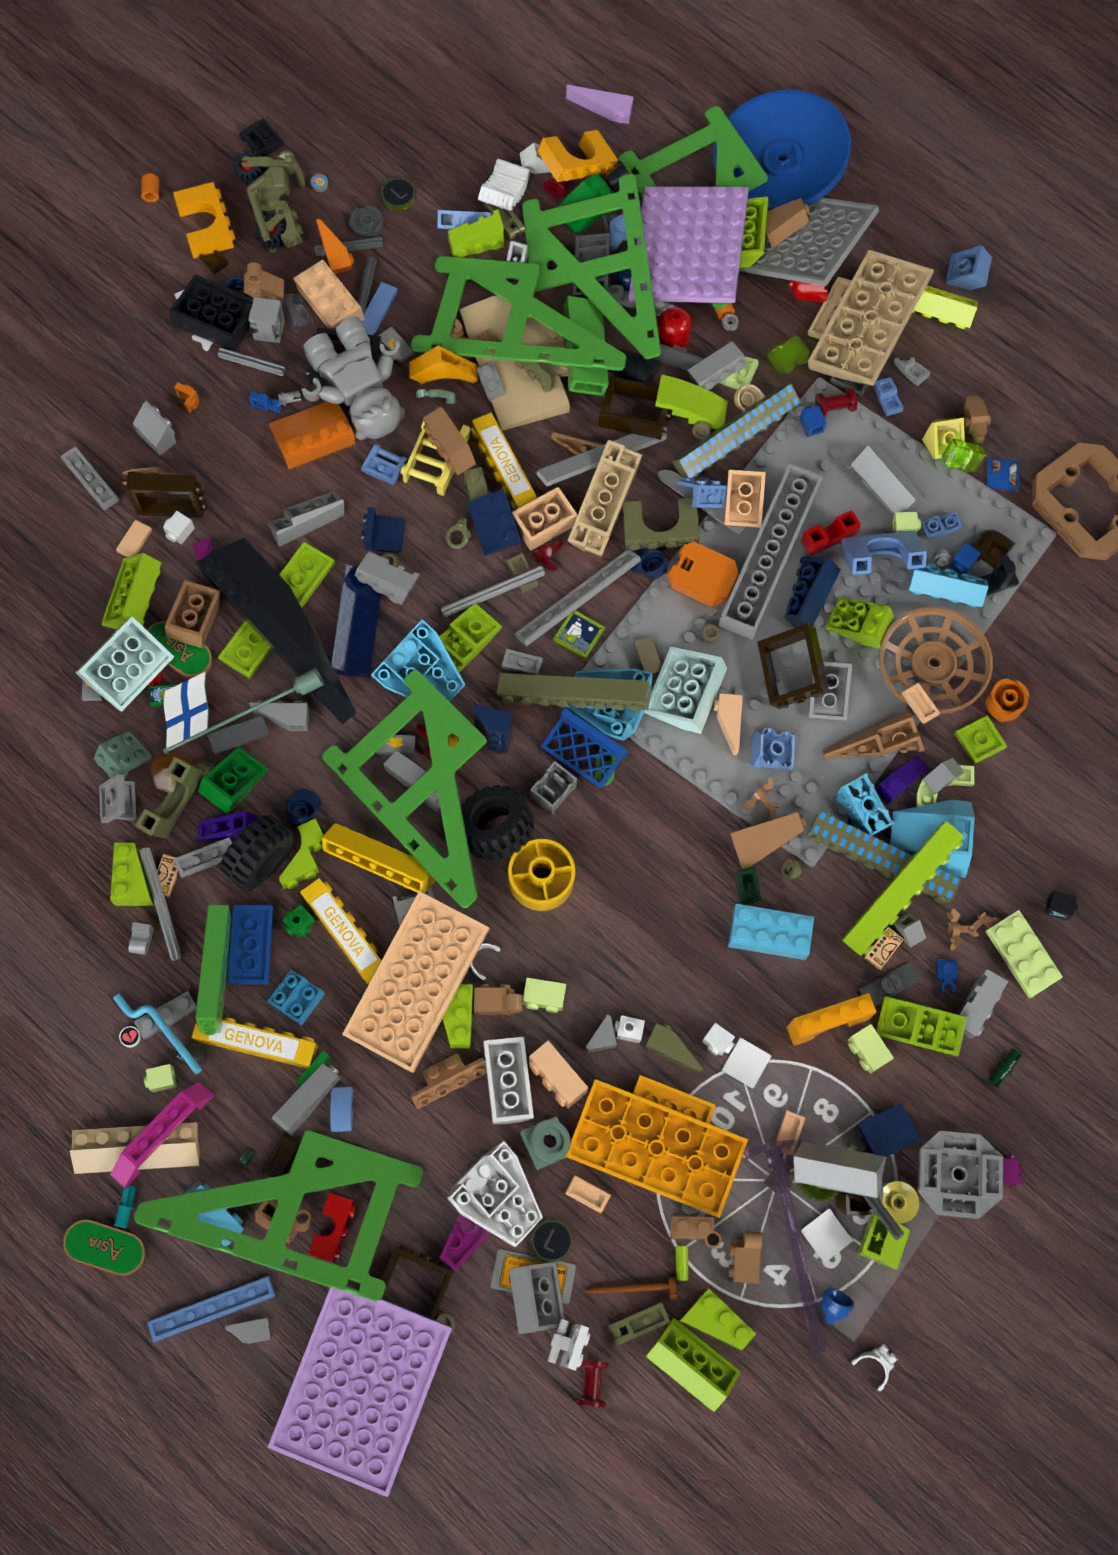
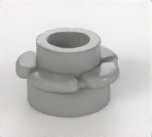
M727 314L722 319V325L725 330L734 331L738 328L739 320L736 315Z
M941 549L934 553L933 562L938 566H945L951 560V555H949L947 550Z

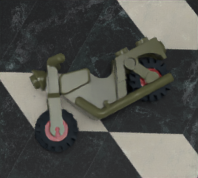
M249 149L248 153L246 150L243 151L244 154L238 153L239 157L235 156L232 168L240 182H244L246 185L248 182L250 184L247 187V193L257 220V226H254V234L261 246H265L266 249L273 253L277 251L276 247L280 248V243L282 245L285 244L287 248L302 243L301 234H303L300 224L296 223L298 216L295 209L291 210L287 202L279 201L281 196L290 194L289 177L287 174L296 173L299 186H305L302 170L294 158V154L290 151H282L278 155L277 160H273L270 157H261L255 150L253 152Z

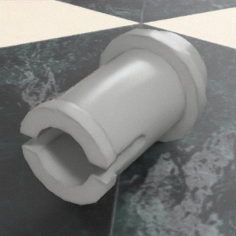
M282 391L281 394H278V400L281 401L280 405L286 406L288 403L301 402L300 391L287 393Z

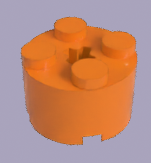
M1002 679L994 685L985 700L987 710L999 722L1013 721L1027 707L1029 692L1020 681Z

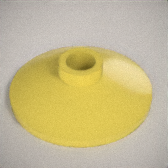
M894 1181L883 1187L882 1204L893 1219L901 1224L912 1220L919 1210V1197L914 1188L909 1184ZM895 1199L900 1201L899 1207L894 1205Z

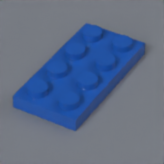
M233 905L228 984L269 985L273 906Z

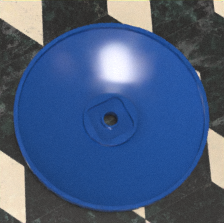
M800 90L768 92L745 102L728 117V120L768 176L766 183L750 190L748 193V199L768 196V211L799 198L802 199L803 204L807 203V205L818 201L837 185L848 167L851 155V137L847 122L833 104L818 95ZM717 143L714 144L713 150L715 171L717 165ZM780 157H787L785 161H779ZM740 168L734 169V177L743 175Z

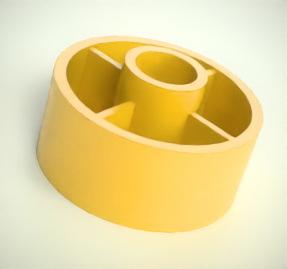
M535 839L528 841L525 846L521 847L518 853L514 852L508 867L509 888L514 898L526 908L536 911L554 909L563 904L573 890L575 880L574 861L570 853L561 844L548 839ZM538 868H545L550 872V875L547 878L540 879L533 872Z

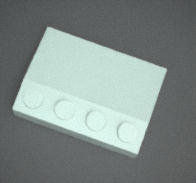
M129 617L75 673L122 712L174 656L133 617Z
M670 646L651 692L649 709L643 712L680 729L701 734L727 670L723 658Z

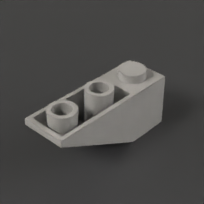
M258 700L255 703H250V708L263 701ZM275 701L252 711L288 731H308L309 707L307 703L302 701H294L293 703Z

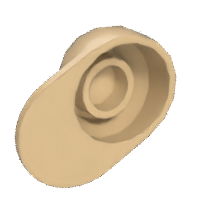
M743 385L737 389L734 395V403L737 408L744 411L765 397V395L755 385Z

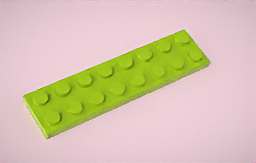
M303 542L279 574L291 587L301 608H303L333 567L335 560ZM245 621L221 652L218 659L250 679L272 649Z

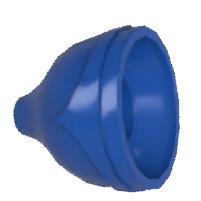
M834 1288L826 1289L821 1303L825 1322L833 1325L836 1321L845 1319L854 1308L855 1303L853 1299L840 1290Z

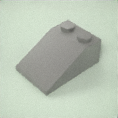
M823 660L829 691L819 697H810L809 718L847 721L852 663ZM812 669L810 685L815 683Z

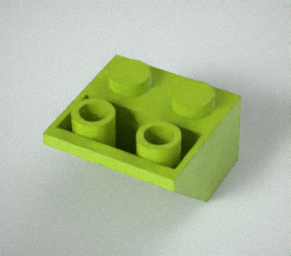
M876 1213L870 1215L857 1254L897 1270L910 1230L896 1222L904 1232V1235L900 1239L895 1240Z

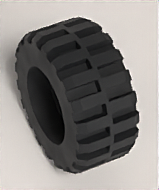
M493 785V787H483V790H477L473 792L474 795L468 796L465 799V803L461 804L469 852L479 859L483 858L487 861L494 859L498 861L502 860L503 857H511V854L514 852L518 853L521 847L527 844L529 841L528 837H531L533 833L534 820L531 810L519 791L505 785L503 787ZM498 816H507L506 820L498 827L482 830L491 819Z
M262 815V817L256 818L254 822L249 823L235 837L232 844L227 848L220 863L222 873L242 890L250 891L270 878L284 862V859L293 847V833L272 815Z

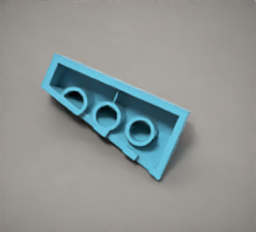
M928 563L926 568L911 569L908 584L909 591L913 594H926L934 599L944 598L948 599L951 603H966L967 606L973 608L983 606L989 587L988 581L965 573L959 576L952 569L947 568L943 571L936 567V564Z

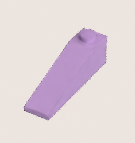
M567 85L566 99L611 121L629 124L634 96Z

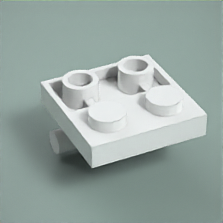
M561 1319L557 1333L553 1335L550 1345L552 1349L548 1361L556 1364L560 1349L564 1350L560 1366L576 1371V1368L580 1367L583 1360V1354H581L583 1346L588 1344L590 1338L589 1328L579 1324H572L569 1337H565L569 1321Z

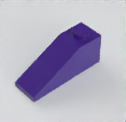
M917 755L881 782L876 792L889 805L925 775L930 768Z
M244 811L200 821L199 841L223 840L228 837L235 839L249 823L254 822L260 816Z

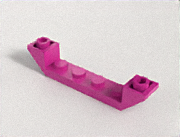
M200 1082L182 1090L120 1154L110 1175L126 1189L140 1174L138 1168L195 1108L200 1111L214 1097V1094Z

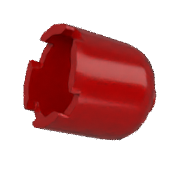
M790 280L789 288H792L793 295L797 300L827 302L828 289H824L825 286Z
M679 307L665 309L661 313L657 325L660 344L669 347L674 344L679 347L687 346L691 338L692 328L689 313Z

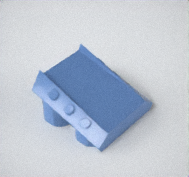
M765 728L762 731L754 730L751 736L750 764L754 767L793 770L795 735L786 731L778 733L772 728Z

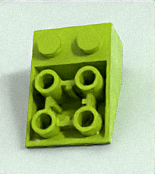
M839 597L825 628L861 645L880 649L882 640L887 630L893 624L895 616L890 606Z

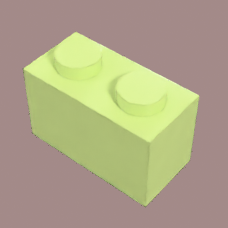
M527 978L523 1005H526V1008L531 1010H538L539 1007L545 1008L550 1013H558V1011L563 1009L566 984Z
M872 1024L848 1039L849 1048L854 1054L857 1053L861 1059V1066L865 1071L868 1070L870 1074L894 1059Z

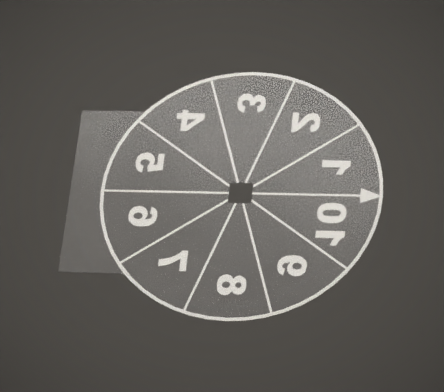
M769 1060L754 1088L745 1085L723 1071L713 1075L701 1083L690 1095L716 1105L709 1123L710 1125L746 1138L748 1142L720 1218L657 1193L660 1214L669 1237L670 1218L672 1216L714 1217V1231L718 1232L722 1239L721 1244L715 1249L707 1248L703 1240H671L673 1245L688 1246V1265L707 1283L719 1291L749 1304L774 1308L807 1305L825 1319L821 1303L826 1289L834 1288L846 1293L853 1299L855 1303L854 1308L845 1319L836 1321L833 1326L855 1342L940 1215L934 1213L918 1192V1188L898 1174L894 1154L885 1159L882 1176L883 1187L894 1181L909 1184L914 1188L919 1197V1210L912 1220L901 1223V1225L910 1230L897 1270L857 1254L870 1215H841L835 1203V1196L838 1195V1191L826 1200L817 1201L809 1198L803 1192L800 1183L795 1182L794 1155L802 1141L865 1153L864 1149L866 1147L863 1141L860 1142L855 1134V1126L875 1116L871 1108L856 1092L839 1079L818 1068L788 1060ZM786 1110L806 1117L793 1156L773 1149ZM773 1168H777L790 1178V1182L780 1195L764 1184L765 1179ZM895 1199L894 1205L899 1207L900 1201ZM827 1209H831L853 1241L824 1263L801 1230ZM744 1231L762 1232L759 1284L757 1285L731 1283L732 1278L728 1277L729 1264L732 1265L733 1256L729 1255L730 1243H733L734 1239L743 1240ZM709 1234L707 1237V1242L710 1245L715 1246L718 1240L715 1235Z

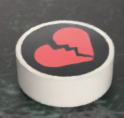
M128 1026L120 1032L119 1039L124 1046L132 1048L139 1044L141 1034L135 1027Z

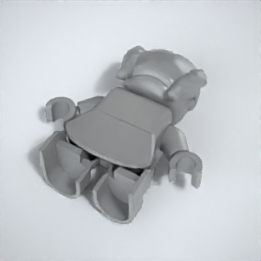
M359 317L346 319L337 326L336 335L345 347V351L337 354L334 350L333 344L326 333L315 335L306 341L304 351L313 370L319 373L332 386L321 387L319 380L314 378L313 384L317 387L316 390L310 392L306 388H301L305 399L316 401L321 397V399L332 404L344 402L347 406H351L348 414L351 417L354 437L359 440L367 438L379 439L396 430L400 421L405 417V409L400 406L396 397L392 396L388 389L383 388L382 382L390 377L393 361L400 356V344L397 339L394 341L395 349L392 351L385 350L384 344L380 343L382 356L377 365L372 358L370 338Z

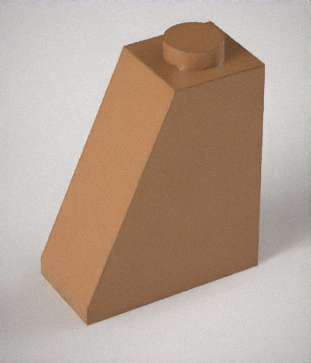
M801 198L767 211L766 233L772 248L809 222L807 214H810L807 203L803 204Z

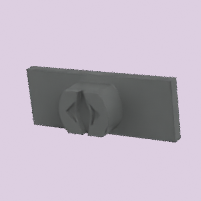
M660 344L661 354L653 358L656 361L688 371V369L703 360V358L688 354L686 348L675 344L671 347Z
M259 716L210 733L207 736L215 755L266 737L269 733L263 716Z
M908 962L858 991L861 996L869 993L874 1006H877L884 1001L885 996L891 998L920 982V979Z

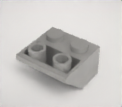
M147 401L144 402L133 425L136 432L160 456L176 444L175 432L171 428V422L166 417L163 418L160 415V411L155 405L151 406Z

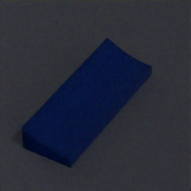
M346 564L331 664L337 675L370 678L382 594L376 592L367 583L360 582L354 576L358 567Z

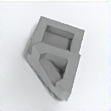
M915 357L910 358V360L894 359V364L916 386L930 376V371L918 362H915Z
M267 1318L225 1326V1330L239 1338L242 1343L251 1344L270 1340Z

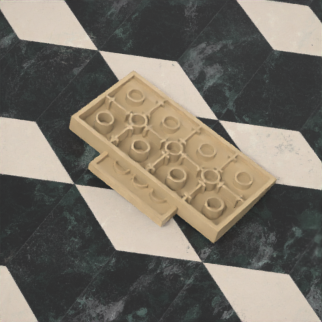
M868 250L852 281L837 277L827 296V302L823 303L808 330V336L820 339L808 360L809 369L840 379L874 386L929 283L934 270Z
M495 295L459 309L468 338L476 337L482 331L488 330L489 335H494L502 341L512 305ZM534 318L527 319L521 344L566 348L564 337ZM486 350L485 353H492V352H491V350ZM540 355L539 358H549V355ZM475 357L479 367L493 361L505 390V395L491 400L501 431L570 412V404L560 379L568 376L567 366L542 362L536 363L551 376L553 388L550 392H544L542 385L536 379L532 380L523 368L520 369L515 365L514 361Z

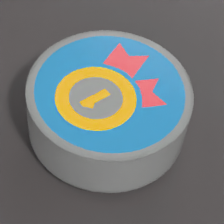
M323 174L314 175L311 178L312 189L316 192L325 191L328 188L327 177Z

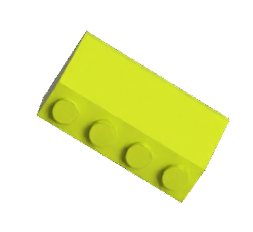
M927 285L913 313L918 311L924 317L932 318L933 316L939 318L938 321L948 324L952 322L955 323L956 327L965 329L971 326L978 301Z

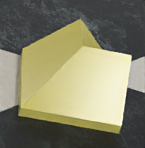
M964 418L936 419L931 423L922 441L933 459L965 454Z

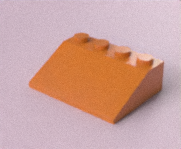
M328 401L268 423L288 470L356 444L354 432L339 404H332Z

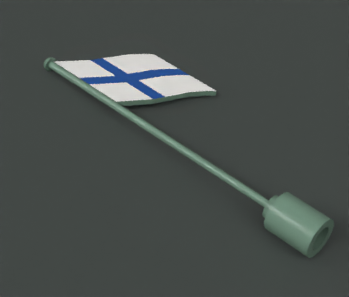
M314 668L295 677L294 687L208 728L209 708L205 688L207 672L197 675L165 691L164 712L167 726V741L163 751L165 754H169V751L295 690L297 693L305 695L323 686V679L319 671Z

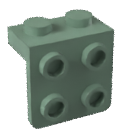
M125 732L100 744L94 760L108 774L109 778L119 774L124 775L125 781L130 770L150 761L152 755L132 733Z

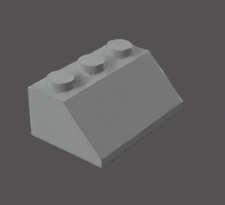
M556 1262L509 1269L518 1333L525 1334L558 1328L561 1319L565 1320Z

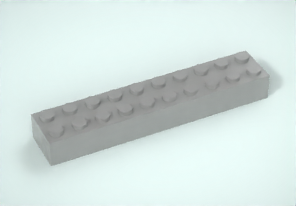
M789 463L721 615L719 627L748 639H754L820 488L823 476Z

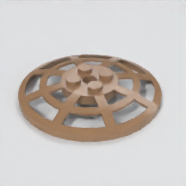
M926 607L902 615L890 626L881 643L879 664L885 683L899 700L910 706L893 684L902 682L908 689L912 685L907 679L916 676L923 682L922 688L931 700L950 699L955 707L938 709L940 714H947L968 707L981 696L991 679L993 657L986 637L970 619L953 610L940 607ZM934 615L945 617L942 628L933 626L919 628L915 618ZM954 620L966 627L977 640L966 644L957 634L949 630L952 621ZM908 621L912 632L903 638L899 646L888 642L894 631ZM938 633L939 637L937 641L925 642L922 634ZM915 637L919 645L915 652L912 653L903 649ZM946 637L954 640L961 648L953 651L944 644ZM980 646L985 658L984 675L973 673V657L970 652ZM885 649L895 653V668L898 674L889 678L884 664ZM901 656L911 660L912 670L902 672ZM966 656L967 671L957 668L958 657ZM934 659L939 663V666L933 667L929 661ZM953 675L964 678V681L955 690L948 683ZM970 680L982 682L977 692L968 701L962 703L957 694L965 689ZM931 685H941L946 694L932 695L928 694Z

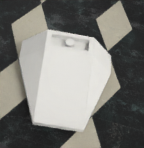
M502 1141L480 1157L453 1185L448 1196L449 1201L461 1215L514 1247L543 1218L520 1162L505 1141Z

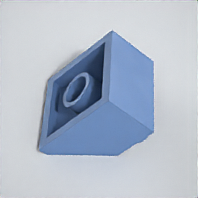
M982 245L951 254L945 283L968 290L986 286L992 256Z

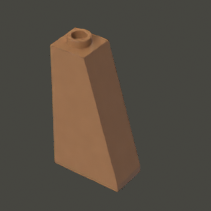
M794 812L731 832L730 834L742 871L748 869L803 832V826H806L803 814L799 815L798 812Z

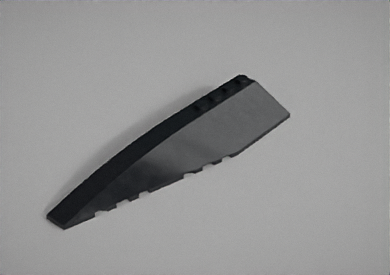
M245 538L213 550L197 562L204 577L217 590L221 591V595L296 676L314 668L319 671L324 685L311 692L342 725L357 713L291 587Z

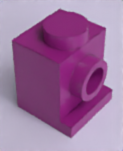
M1003 1155V1186H1019L1024 1184V1180H1019V1177L1022 1175V1167L1018 1159H1016V1155Z

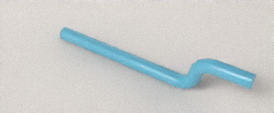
M120 994L113 998L124 1014L130 1018H138L144 1013H148L195 1074L202 1071V1068L153 1006L143 1005L136 1010H132Z

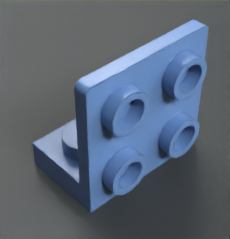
M684 477V481L677 480L678 485L694 488L692 507L725 508L727 486L721 485L720 481L709 480L708 478H698V480H695V478Z

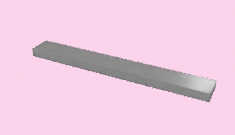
M663 433L661 440L630 434L613 442L624 445L626 449L636 452L666 440L667 435ZM606 444L537 470V476L546 486H550L598 466Z
M627 549L515 633L516 638L525 646H528L641 561L640 556Z

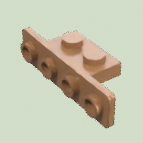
M458 1053L421 1071L428 1086L411 1094V1098L416 1108L419 1109L457 1088L463 1087L465 1084L482 1077L487 1073L484 1058L464 1066Z

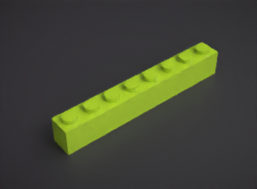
M943 821L841 938V941L857 955H867L873 948L871 944L874 940H880L886 933L884 929L887 925H893L899 918L897 914L900 910H906L912 903L910 899L913 895L917 896L921 893L926 880L930 881L934 878L939 865L943 866L950 859L949 854L951 851H956L963 844L961 840L964 838V835L950 823Z

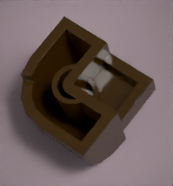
M994 529L983 530L969 543L970 546L981 553L977 561L979 562L981 559L994 569L1001 557L1007 556L1016 544L1010 538Z
M881 1181V1187H880V1192H879V1200H880L881 1202H882V1200H883V1183H882V1181ZM838 1191V1195L835 1196L836 1207L841 1215L867 1216L874 1213L868 1202L861 1195Z

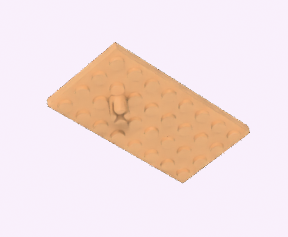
M419 891L342 1035L414 1073L490 928Z

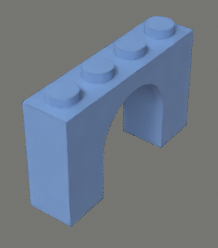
M915 531L842 538V556L852 575L871 573L872 556L877 554H890L899 557L907 570L926 568L927 550Z

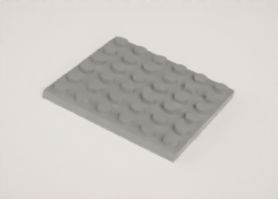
M821 198L808 205L810 214H807L809 222L776 247L772 248L766 233L764 254L751 267L739 268V271L826 286L879 212L878 205Z

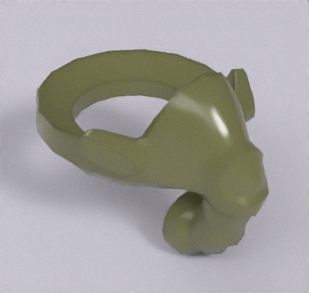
M465 517L459 519L456 524L451 525L446 533V542L452 549H462L471 537ZM454 531H461L464 536L462 543L458 545L450 541V535Z

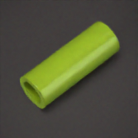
M675 1246L676 1281H688V1246Z

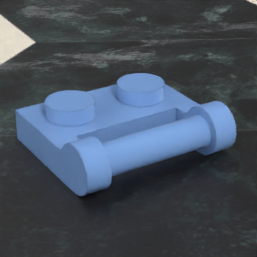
M375 444L362 465L361 471L394 486L401 474L403 465L407 464L409 459L405 456L400 457L382 449L380 445ZM380 455L398 464L396 466L376 456Z

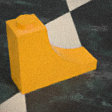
M438 345L409 362V378L421 384L447 378L475 383L478 381L476 369L478 365Z

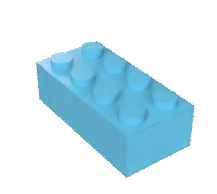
M735 904L728 947L806 960L810 954L814 917Z

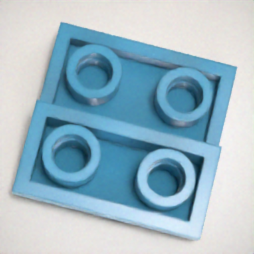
M290 970L267 1002L302 1026L323 998L325 992L307 981L303 976Z

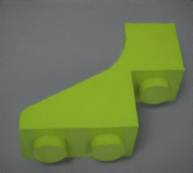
M316 819L298 826L302 843L298 853L279 877L283 889H292L299 884L298 882L311 880L319 873L318 867L310 853L311 851L317 852L323 849L322 837L324 835Z

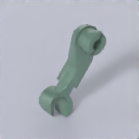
M425 388L416 391V398L424 396L431 398L441 397L446 398V404L456 403V396L451 391L443 389L426 390Z

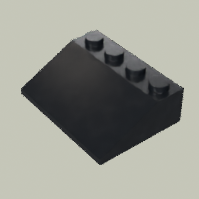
M195 274L169 310L171 325L235 351L243 340L250 324L248 318L254 298Z

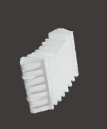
M497 159L493 174L481 186L478 200L512 211L513 206H516V203H519V199L524 195L531 175L530 169Z

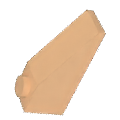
M720 693L718 700L714 701V711H717V720L732 754L737 755L740 745L743 695Z

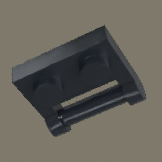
M264 118L244 129L239 134L241 140L245 141L253 152L254 150L257 151L261 157H266L284 146L283 140ZM254 134L264 146L262 149L252 140L251 135Z

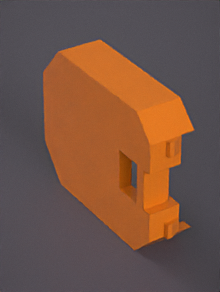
M691 542L681 547L680 560L677 566L673 565L667 574L671 589L711 608L725 603L739 576L735 560L696 542ZM685 560L687 563L684 569H682L681 566ZM691 561H694L690 570L687 571Z

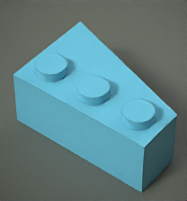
M198 1179L184 1194L212 1188L207 1183L204 1185ZM227 1209L197 1215L198 1220L237 1233H241L244 1230L241 1225L244 1221L236 1213L232 1215ZM223 1239L221 1244L227 1247L232 1241Z

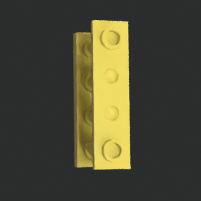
M423 420L420 436L407 464H404L401 470L403 482L407 483L410 475L435 484L437 494L444 496L455 471H450L445 461L443 462L420 454L424 445L437 449L427 439L428 434L423 428L425 425ZM463 425L459 432L468 443L471 436L470 427ZM418 460L441 468L443 472L441 476L436 477L413 468Z

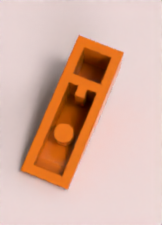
M316 219L330 269L334 274L352 270L351 264H354L352 253L348 254L347 248L321 219Z

